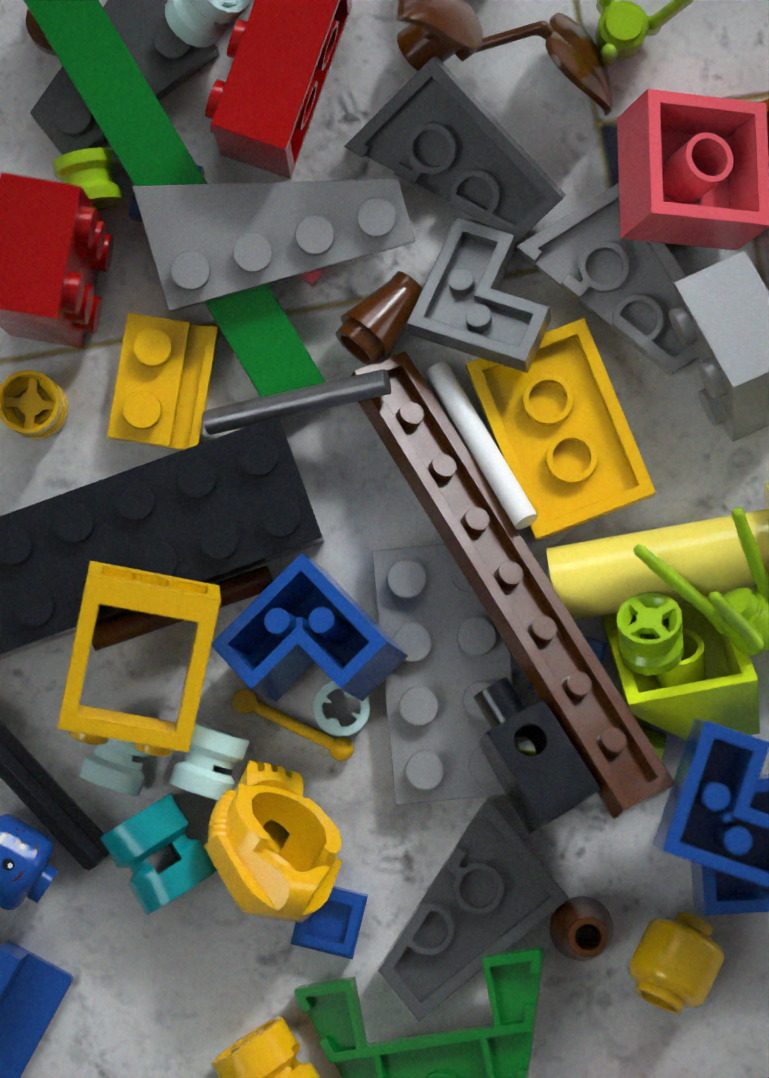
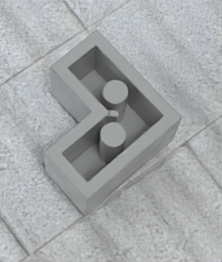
M742 251L674 282L675 309L669 311L671 324L682 345L687 346L693 343L702 359V362L698 363L699 374L704 383V389L698 392L702 407L714 426L720 423L724 425L732 442L769 426V291L746 251Z

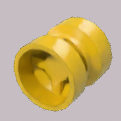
M34 370L17 371L8 376L0 385V418L3 423L21 436L33 440L48 439L57 434L66 424L69 414L68 399L63 390L45 374Z

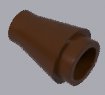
M397 271L386 284L341 316L342 325L335 333L337 339L349 353L366 365L373 364L380 358L386 359L390 357L407 326V322L423 288L406 273Z
M585 896L573 897L554 911L550 921V936L554 946L564 956L577 961L591 960L601 955L608 948L613 937V921L609 911L599 901ZM592 924L596 928L595 938L593 940L586 939L583 944L577 943L575 941L577 929L582 925Z

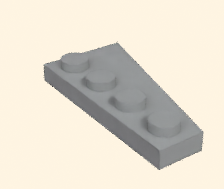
M398 179L132 186L170 313L409 245L416 241Z

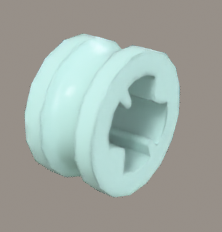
M334 681L325 684L316 694L313 703L314 717L318 725L328 734L338 737L350 736L361 730L368 720L371 710L369 697L364 701L359 700L360 713L352 712V716L356 718V721L348 726H341L337 717L327 719L324 714V702L332 703V700L327 696L334 690L340 689ZM343 690L344 695H345L347 698H353V697H354V696L350 695L349 693H347V692H345V691Z

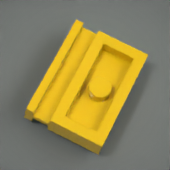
M127 313L107 437L111 440L179 450L201 444L204 429L203 411L207 410L220 333L219 328L210 325L201 326L185 321Z

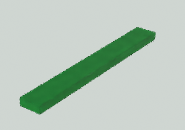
M23 0L134 186L208 184L99 0ZM268 285L204 303L260 397L326 382Z

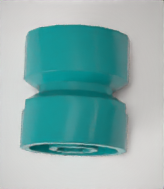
M172 793L99 837L118 868H130L133 875L128 885L146 915L176 899L217 871L216 867L212 865L213 862L201 840L188 839L185 835L189 821ZM168 845L177 861L157 873L147 857Z

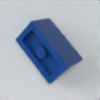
M10 940L0 945V1078H21L73 981V976Z

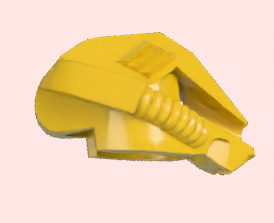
M252 760L248 761L236 789L225 791L223 796L219 798V801L215 803L208 826V843L204 847L213 862L212 865L218 871L217 875L224 882L241 912L302 923L322 907L331 894L343 861L338 858L342 838L338 828L325 812L310 798L303 797L304 783L300 773L285 770V767ZM281 826L289 833L288 838H286Z

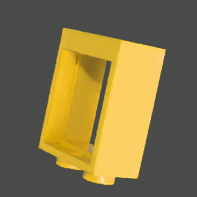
M90 561L57 729L70 731L69 735L71 738L88 744H106L109 738L133 742L135 743L134 747L138 751L154 756H171L174 750L189 753L221 602L220 586ZM99 604L196 622L176 722L79 704Z

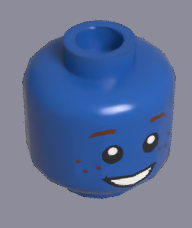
M11 814L0 816V907L5 910L16 909L23 903L26 897L38 903L58 872L56 868L48 864L54 852L52 840Z

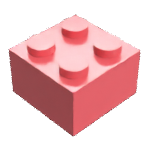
M647 89L617 118L620 239L738 250L769 228V157L766 103Z

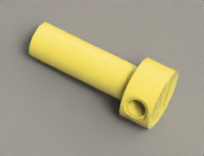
M768 482L764 484L766 509L746 512L745 515L752 529L769 578ZM732 515L546 548L551 584L573 620L618 613L621 605L626 600L640 593L656 592L667 595L676 602L687 601L634 554L633 550L637 544H642L705 597H708L713 591L726 594L738 587L756 588Z

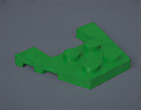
M542 946L488 954L482 958L494 1022L486 1025L369 1043L366 1037L355 977L300 985L294 989L302 1012L307 1011L321 1038L319 1044L329 1063L335 1064L342 1078H528L544 952Z

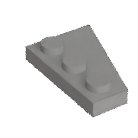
M619 183L516 247V252L669 376L700 357L693 343L687 346L682 345L670 321L669 311L675 309L674 282L685 278L686 275L666 244L620 239Z

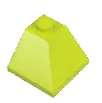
M688 601L676 602L682 611L684 654L678 665L660 675L636 673L624 664L620 657L617 613L602 615L603 628L625 701L633 716L686 741L694 719L706 720L747 735L760 734L758 678L750 656L739 652L725 633H719L708 618ZM646 636L640 637V638H643V639H647V640H648V638H647Z

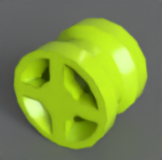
M99 147L76 150L63 154L52 161L55 177L63 183L82 186L97 212L112 209L124 202L121 186L113 181L112 171L116 166V160L112 149Z
M656 592L640 593L626 600L617 613L620 657L624 664L634 672L643 675H660L672 670L680 663L684 654L682 611L678 604L667 595ZM646 636V637L648 638V640H647V639L640 638V637Z

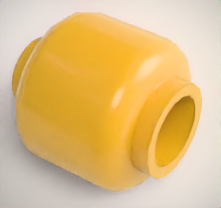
M678 912L675 920L670 918H655L651 920L629 964V974L637 983L635 993L650 1004L674 1014H681L684 1007L697 1008L702 1006L724 960L723 950L710 937L713 931L712 926L704 920L685 912Z

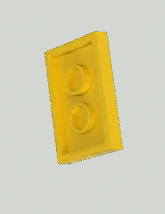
M585 318L546 332L528 373L482 358L466 363L467 373L496 446L538 515L536 521L529 525L535 543L655 496L656 491Z

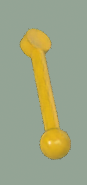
M240 689L233 695L232 705L237 712L242 714L253 712L328 749L332 758L337 761H347L352 757L354 745L349 738L344 736L333 738L258 701L257 695L250 689Z

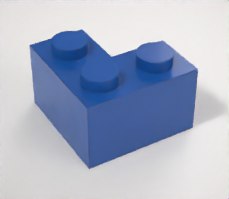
M303 553L211 644L214 650L251 690L275 702L315 663L322 668L340 689L364 701L408 657L323 567Z
M694 719L674 778L675 784L671 787L652 845L663 852L769 888V814L749 808L769 750V742L706 720Z

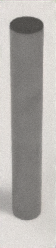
M381 369L203 411V424L206 432L212 435L248 427L276 416L283 419L391 394L390 378L386 369Z

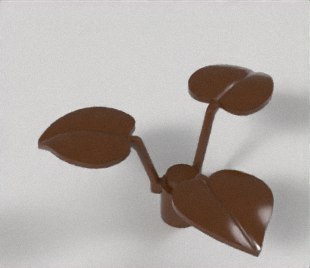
M399 0L397 20L409 25L397 34V42L403 56L415 70L419 71L435 56L443 63L454 54L461 61H465L474 53L530 36H540L546 40L547 52L559 70L575 86L595 101L604 110L605 116L612 112L611 82L608 69L601 60L602 54L590 35L570 17L562 13H556L550 18V24L546 21H538L483 38L480 21L474 10L467 3V0Z

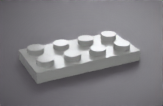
M445 544L372 550L379 626L408 655L384 680L396 805L507 795L480 747L479 741L491 727L473 698L480 691L506 677L513 687L510 651L507 644ZM516 737L513 741L515 748L519 752L518 737Z

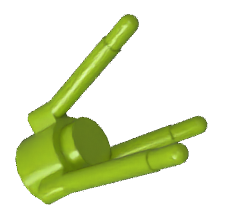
M597 0L596 8L601 16L596 27L595 40L602 52L601 60L606 67H610L614 64L615 60L633 57L639 52L646 36L657 35L664 24L694 0H671L653 16H647L639 5L631 1Z
M734 508L731 515L756 586L754 591L746 587H738L729 591L724 596L719 592L713 591L707 599L644 545L637 544L634 547V554L649 569L708 618L719 633H725L739 652L744 655L753 656L769 649V578L752 529L742 508Z

